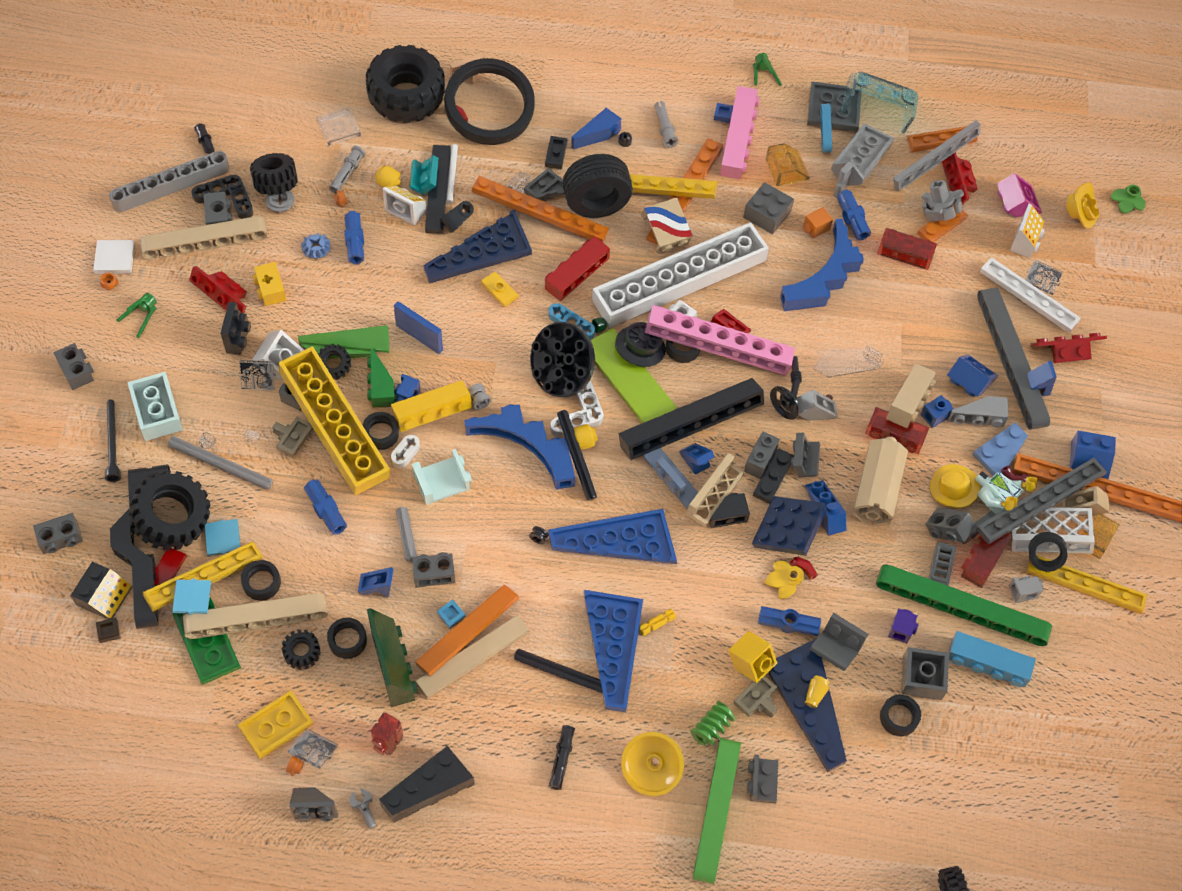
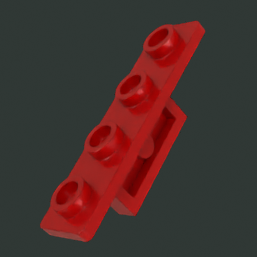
M955 152L943 160L942 165L950 191L954 192L960 189L963 191L964 196L960 197L963 205L969 200L968 191L974 193L978 188L971 163L958 158Z
M198 266L192 268L189 278L191 283L224 310H227L229 302H236L238 310L241 313H245L246 305L238 299L244 298L247 291L222 271L208 275Z
M1099 332L1089 333V337L1083 338V334L1071 335L1072 339H1065V336L1054 337V341L1042 338L1036 339L1037 343H1031V347L1052 345L1054 363L1092 359L1090 341L1107 339V336H1101Z

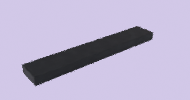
M433 145L432 155L438 158L436 187L428 193L425 233L443 234L444 225L439 219L445 215L450 145Z

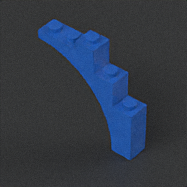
M835 219L833 226L834 252L825 266L806 280L782 286L780 299L784 311L826 306L828 299H830V290L843 289L844 283L847 281V273L860 270L861 264L864 261L863 254L859 252L858 246L852 247V241L847 236L848 228L844 225L843 219Z
M509 404L501 407V414L498 415L490 414L486 417H472L464 420L466 436H497L522 445L545 465L552 477L556 490L575 487V474L566 439L556 437L547 441L543 421H530L524 424L520 404Z

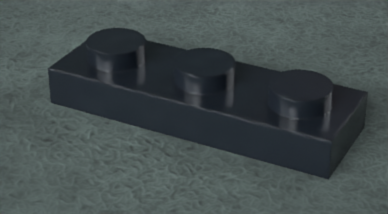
M780 448L777 449L753 492L754 497L766 503H771L791 466V459L794 455Z

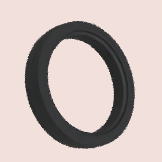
M483 58L462 65L452 74L446 86L444 105L449 122L463 137L479 144L499 145L514 140L526 130L534 114L535 96L530 81L517 67L499 59ZM483 73L497 74L509 79L517 86L524 100V110L520 118L512 125L500 130H484L468 123L460 115L455 104L457 89L465 80Z

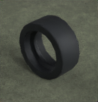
M666 340V352L676 362L689 363L699 356L700 349L694 348L693 350L682 352L674 348L673 341Z
M375 412L364 420L362 425L378 450L390 448L397 442L399 428L394 416L386 412ZM377 423H386L391 426L392 432L385 438L377 439L369 434V429Z
M1041 532L1031 539L1028 546L1029 559L1033 566L1045 572L1055 571L1066 563L1068 557L1067 546L1064 539L1057 533ZM1051 542L1058 545L1060 554L1052 561H1044L1037 557L1036 548L1042 543Z
M258 560L248 564L243 569L241 584L246 595L258 601L268 600L279 591L281 577L276 566L270 561ZM258 571H267L273 576L271 585L262 590L251 588L249 579Z
M351 617L341 618L330 626L327 632V641L331 652L337 657L352 659L364 651L367 644V635L363 624L357 619ZM352 628L358 632L359 641L353 647L341 648L335 642L336 634L342 629Z
M902 694L893 695L883 705L880 711V721L887 732L894 736L902 737L910 735L915 731L921 721L922 713L920 706L911 697ZM903 705L908 708L913 716L912 722L904 727L893 723L888 715L892 706Z

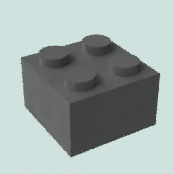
M764 182L746 204L743 218L774 234L791 213L794 198Z
M908 647L903 655L901 694L942 700L948 691L949 653Z

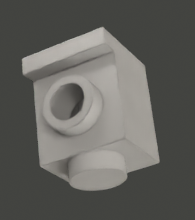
M1025 576L1019 580L1018 577H1014L1009 584V588L1015 603L1038 599L1043 592L1042 581L1038 577L1030 578V576Z

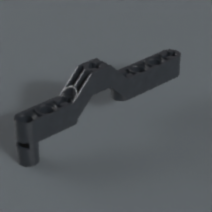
M168 464L152 466V468L144 467L128 470L129 508L139 484H142L146 477L151 478L153 473L160 472V474H163L164 471L170 470ZM128 509L110 528V547L114 555L132 566L136 629L159 626L158 609L152 611L143 596V592L155 587V557L153 553L145 554L134 546L135 526L130 524L131 516Z

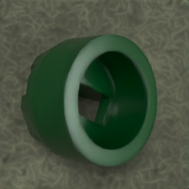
M598 317L592 320L596 333L606 330L607 321L604 318Z

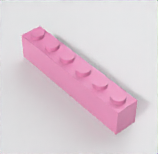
M737 87L720 176L740 179L741 173L746 171L747 163L744 162V159L748 160L750 149L746 148L751 145L752 136L749 135V132L753 133L755 123L752 122V119H756L757 110L754 107H758L759 104L758 89Z

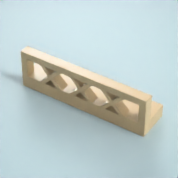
M730 453L726 455L689 504L685 514L704 527L709 523L711 516L724 497L732 492L745 473L732 464L735 457ZM730 470L738 476L728 479L726 473ZM725 484L727 491L718 492L717 485ZM716 497L717 504L709 505L707 498ZM706 510L708 516L706 519H703L696 514L697 511Z

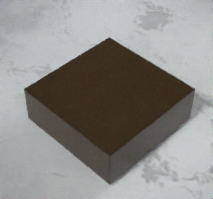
M116 617L96 622L98 641L100 643L121 638Z

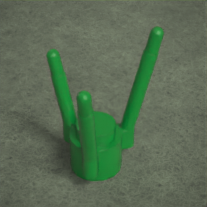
M766 53L757 54L755 56L756 63L753 64L754 85H757L758 69L761 71L768 69L778 85L781 86L782 83L774 71Z
M146 292L139 300L130 305L125 313L117 318V322H120L137 308L143 312L149 311L136 335L137 338H140L153 312L157 309L154 306L157 303L155 297Z

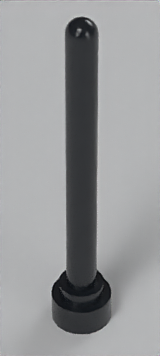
M109 399L107 401L109 466L105 470V480L117 482L121 479V470L117 466L115 403L112 399Z

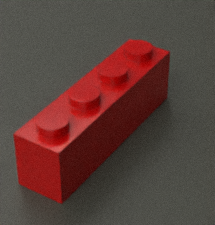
M595 236L585 241L578 251H574L570 255V258L565 262H561L555 271L547 274L545 277V290L561 302L610 259V248Z

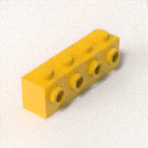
M460 380L393 403L391 408L400 431L404 432L472 408V402L468 389L464 382Z

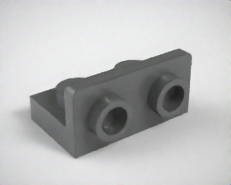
M755 754L753 760H749L748 773H751L752 777L751 781H748L747 794H751L750 801L776 804L778 760L761 759L759 755Z

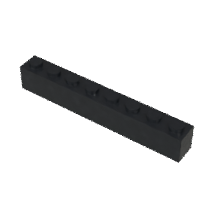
M750 378L618 433L620 447L628 458L633 460L764 405V390L753 378Z

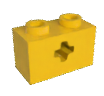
M276 262L254 267L255 274L252 277L255 286L259 285L260 288L257 289L259 300H263L265 306L287 301Z

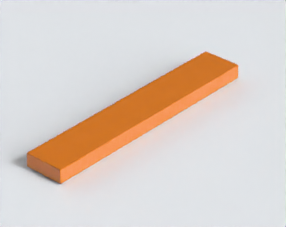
M504 584L415 661L416 666L429 677L432 676L519 599L518 594Z

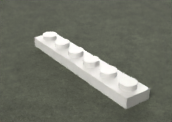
M992 257L980 270V273L1068 333L1081 319Z

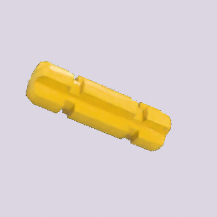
M672 609L664 611V614L661 613L648 620L647 623L640 624L639 631L645 636L651 630L654 631L667 624V621H673L676 618V614Z

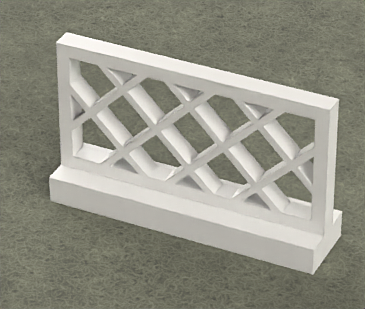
M1051 507L1040 513L1047 516L1045 520L1041 521L1036 516L1032 518L1038 524L1033 529L1026 525L1027 522L1012 530V552H1029V543L1038 534L1036 531L1040 528L1053 533L1063 528L1068 534L1059 536L1066 543L1067 553L1093 554L1095 540L1093 536L1092 508ZM1064 514L1068 518L1062 522L1056 516ZM1078 515H1088V519L1084 522H1081L1076 517ZM1051 520L1058 524L1054 529L1046 525ZM1071 520L1079 525L1073 530L1066 525ZM1022 527L1028 533L1016 534V531ZM1084 529L1089 535H1079L1077 532ZM1045 542L1036 548V552L1060 553V548L1055 543Z

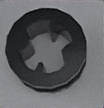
M534 526L533 532L529 534V538L538 544H544L545 539L549 536L545 529Z

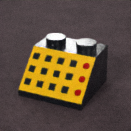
M91 562L70 596L76 606L106 619H111L115 616L133 586L112 570Z

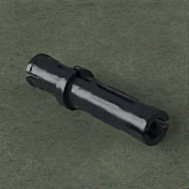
M569 725L562 726L559 743L556 744L557 752L548 787L554 790H562L568 757L573 749L571 745L575 728Z

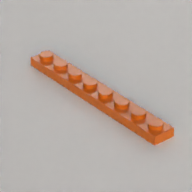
M707 138L683 178L704 180L723 149V144ZM671 196L670 199L677 197L683 213L693 198ZM651 229L647 235V241L658 245Z
M478 176L472 187L471 192L587 239H592L595 236L601 242H604L609 232V228L482 176Z

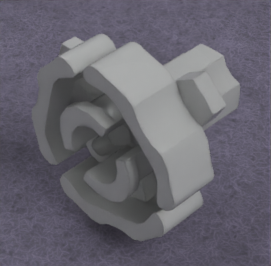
M943 180L933 181L930 186L931 193L926 192L922 195V199L925 200L922 208L927 220L946 221L955 218L956 214L962 211L960 197L964 196L961 189L954 192L947 191L946 182Z

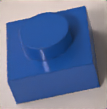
M717 103L714 120L730 123L734 106Z

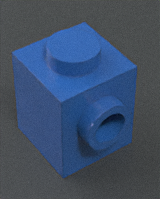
M940 395L924 405L920 415L934 428L947 420L951 410L954 408L950 401Z

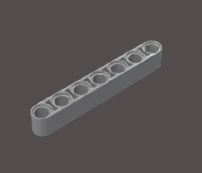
M222 151L213 152L115 188L109 194L112 206L115 211L123 212L223 175L229 171L227 156Z

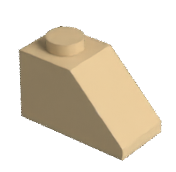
M1095 486L1077 491L1062 500V508H1092L1093 517L1109 513V499L1104 491Z

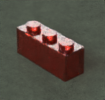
M885 228L877 254L928 270L937 243L894 229Z
M875 407L865 434L874 439L893 437L909 453L919 455L930 427L917 422H910L908 428H905L886 419L889 411Z
M1007 533L990 544H987L980 535L978 537L981 540L980 544L975 543L970 551V554L973 556L971 559L966 558L961 567L964 570L961 577L982 588L1012 535Z

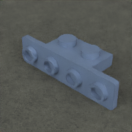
M661 448L645 454L644 459L654 469L658 477L665 482L669 490L688 509L689 504L698 494V491Z

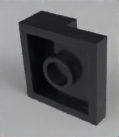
M229 302L220 334L226 353L241 355L247 345L246 336L250 332L251 322L248 321L247 314L241 313L238 310L236 302Z

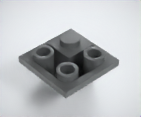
M316 787L293 788L290 809L295 820L298 819L299 822H310L311 819L332 821L333 818H338L335 802Z

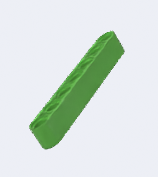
M720 738L693 880L710 884L715 883L741 742Z

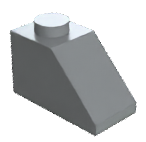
M811 390L796 398L800 407L799 416L808 421L838 418L835 401L815 390Z

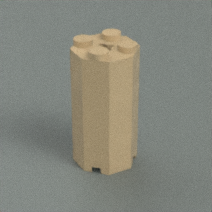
M893 437L870 440L852 513L863 523H867V520L872 521L874 526L889 525L893 519L908 450Z

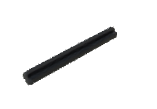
M561 410L557 413L586 500H594L597 498V494L580 445L576 440L568 411Z
M517 649L514 654L516 661L602 693L600 679L522 649Z

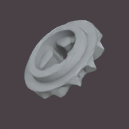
M290 191L279 195L266 196V205L273 212L279 211L282 213L285 210L289 211V208L293 207L295 201ZM279 197L282 199V204L280 205L278 204Z

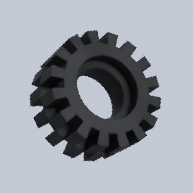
M325 345V348H321L319 350L320 353H317L332 378L338 380L340 379L339 377H345V373L350 371L351 358L346 349L342 348L341 345ZM332 355H336L341 359V363L337 368H329L326 364L327 359Z
M298 629V633L295 634L292 631L290 632L291 636L287 635L285 637L286 641L283 640V647H281L286 663L290 664L292 668L295 669L297 667L298 670H302V667H305V669H308L309 664L313 666L315 665L314 661L319 660L318 655L321 654L320 645L314 633L311 632L309 634L308 630L304 629V632H302L301 629ZM299 643H305L309 646V651L303 656L295 655L293 649Z
M952 866L938 871V883L940 884L939 888L941 891H969L964 873L962 874L959 866Z

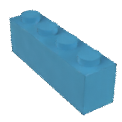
M959 631L952 638L948 652L949 661L953 664L969 667L977 673H986L997 680L1008 681L1016 687H1026L1031 679L1036 661L1035 658Z

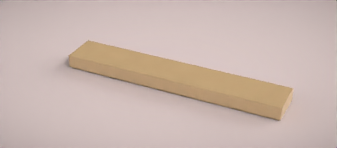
M519 615L453 656L432 676L429 677L425 674L416 680V684L425 697L429 699L527 635L529 629Z

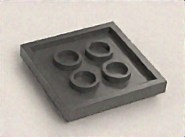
M811 82L807 125L821 127L820 106L821 104H830L831 128L858 131L862 88Z

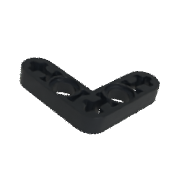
M230 175L197 185L191 191L193 200L196 203H204V194L208 193L207 190L210 193H215L213 188L219 186L222 189L217 192L225 191L226 196L230 195L239 218H250L254 214L242 179L238 175ZM239 194L244 195L243 199H235ZM243 205H245L246 212L242 210Z

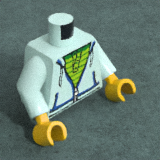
M982 471L975 478L983 486L978 492V497L996 515L1005 509L1012 510L1016 508L1017 498L1022 494L1024 488L1032 492L1037 486V478L1027 477L1025 483L1022 480L1012 481L1001 473H996L990 478Z

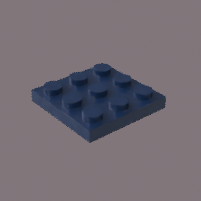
M774 496L753 539L752 545L754 548L806 556L828 508L826 503Z

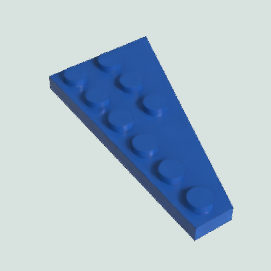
M584 590L583 594L605 709L626 713L643 599Z

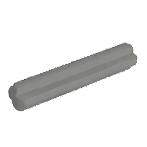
M400 507L396 509L405 559L406 561L413 562L412 558L417 557L408 509Z

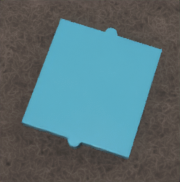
M221 519L219 522L207 523L205 525L207 556L224 555L240 547L238 519L226 521Z
M195 578L192 580H176L173 613H188L189 615H192V613L208 614L211 580H196Z

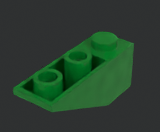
M371 349V357H367V366L371 368V373H367L368 384H371V389L367 390L368 401H372L373 408L391 407V404L395 403L394 380L375 351Z

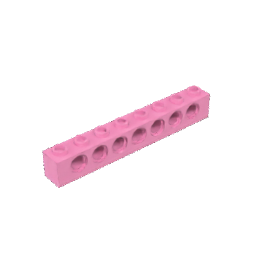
M652 306L645 329L647 334L785 376L792 366L795 350L793 347L660 306Z

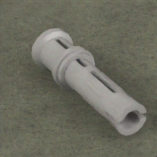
M660 101V107L659 103L656 102L654 107L661 126L660 134L664 138L663 145L667 148H672L678 144V138L674 134L675 128L670 124L665 103Z
M354 145L349 156L345 157L343 167L329 185V190L333 193H337V190L340 191L351 172L358 168V163L366 156V152L361 147Z

